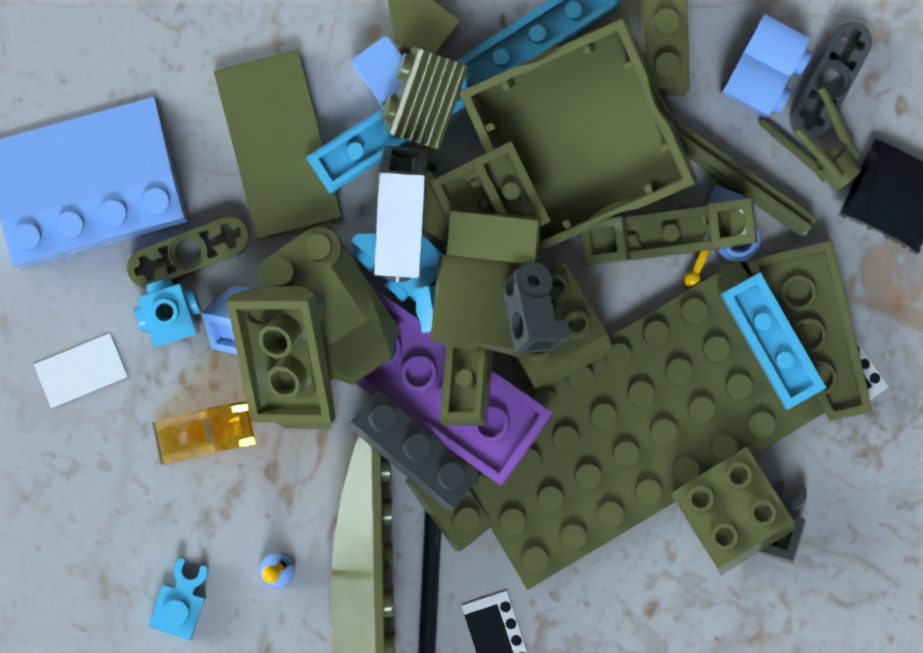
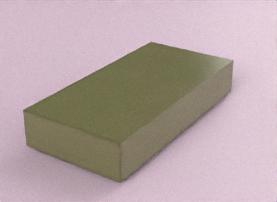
M453 208L450 210L447 255L521 264L529 261L538 262L541 218Z

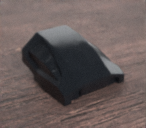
M875 139L860 166L862 170L854 178L838 215L845 219L849 217V220L867 226L866 229H873L885 235L884 238L891 239L897 244H902L901 247H908L909 252L915 255L919 254L923 243V161L894 146Z

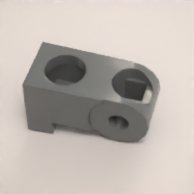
M529 261L523 263L505 280L503 285V297L514 354L555 351L571 338L567 320H555L551 296L549 295L552 288V277L549 270L538 262Z

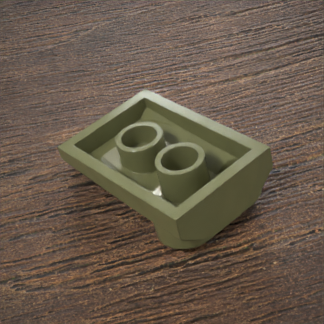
M329 222L305 231L271 254L255 270L264 286L308 287L321 296L326 306V315L321 323V330L330 380H340L353 385L395 357L396 340L402 331Z
M264 286L233 294L226 302L251 422H275L283 428L331 429V423L336 417L321 330V323L326 315V306L321 296L311 288L302 286Z

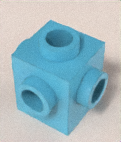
M171 277L145 285L148 294L137 297L140 306L135 307L134 312L142 333L149 331L154 348L195 335L201 331L195 316L201 314V307L193 288L187 290L184 282L173 285ZM164 303L172 307V317H167L163 313Z

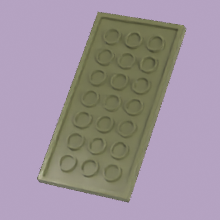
M739 260L611 335L609 339L613 351L537 394L531 383L520 389L554 415L503 487L459 457L480 475L469 490L490 518V528L527 590L673 504L675 500L671 495L672 492L743 448L747 447L753 456L825 413L816 394L789 410H785L720 295L749 279Z

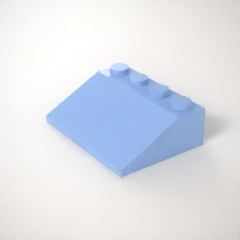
M155 97L0 139V220L12 265L23 269L189 223Z

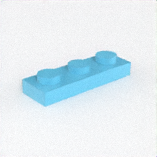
M761 272L720 295L785 410H789L826 389L825 384Z

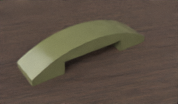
M752 198L644 215L611 217L600 221L590 230L581 233L584 265L660 258L758 243Z

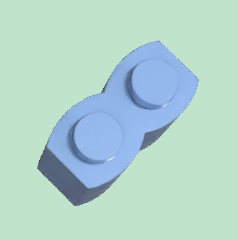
M764 14L720 95L765 119L771 114L772 110L780 114L792 90L785 87L793 72L801 75L813 52L806 49L811 38Z

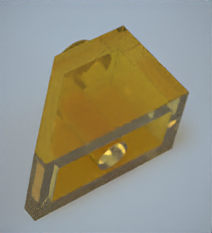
M247 401L205 408L152 422L161 465L256 444Z

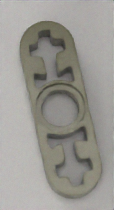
M225 216L136 251L128 261L127 272L130 279L136 285L145 289V285L171 277L172 281H175L242 254L249 245L250 233L247 226L240 219ZM227 225L233 231H241V236L236 238V247L230 249L226 243L213 246L218 254L210 258L209 247L201 237L202 234L209 232L210 240L217 239L224 235L222 228ZM187 240L197 242L201 248L200 259L192 265H184L177 258L178 246ZM168 248L169 259L177 271L169 274V267L165 265L154 270L155 278L149 280L145 275L138 276L137 270L142 267L141 259L148 257L151 262L161 261L165 257L160 251Z

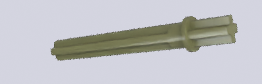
M669 113L689 159L746 197V199L752 198L753 204L797 235L804 237L808 234L816 222V215Z

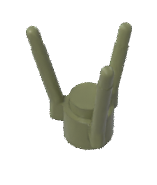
M821 87L819 93L843 145V149H840L835 144L823 151L802 128L796 129L795 134L817 158L815 160L766 119L762 118L759 121V125L813 170L822 182L827 181L832 189L836 191L851 182L861 172L862 168L855 161L861 153L852 143L828 89Z

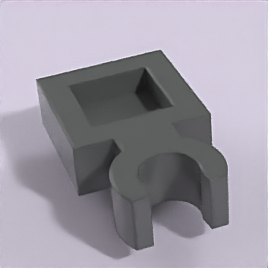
M779 480L775 484L774 490L795 521L796 529L772 545L760 550L757 554L794 564L806 523L804 518L794 515L796 511L805 505L807 490L806 487L801 486L799 495L795 500H785L782 497L784 481Z

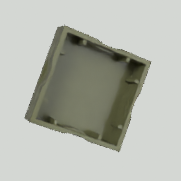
M627 16L459 92L487 153L512 141L551 222L540 228L539 251L588 231L600 221L616 214L639 209L692 186L698 179Z

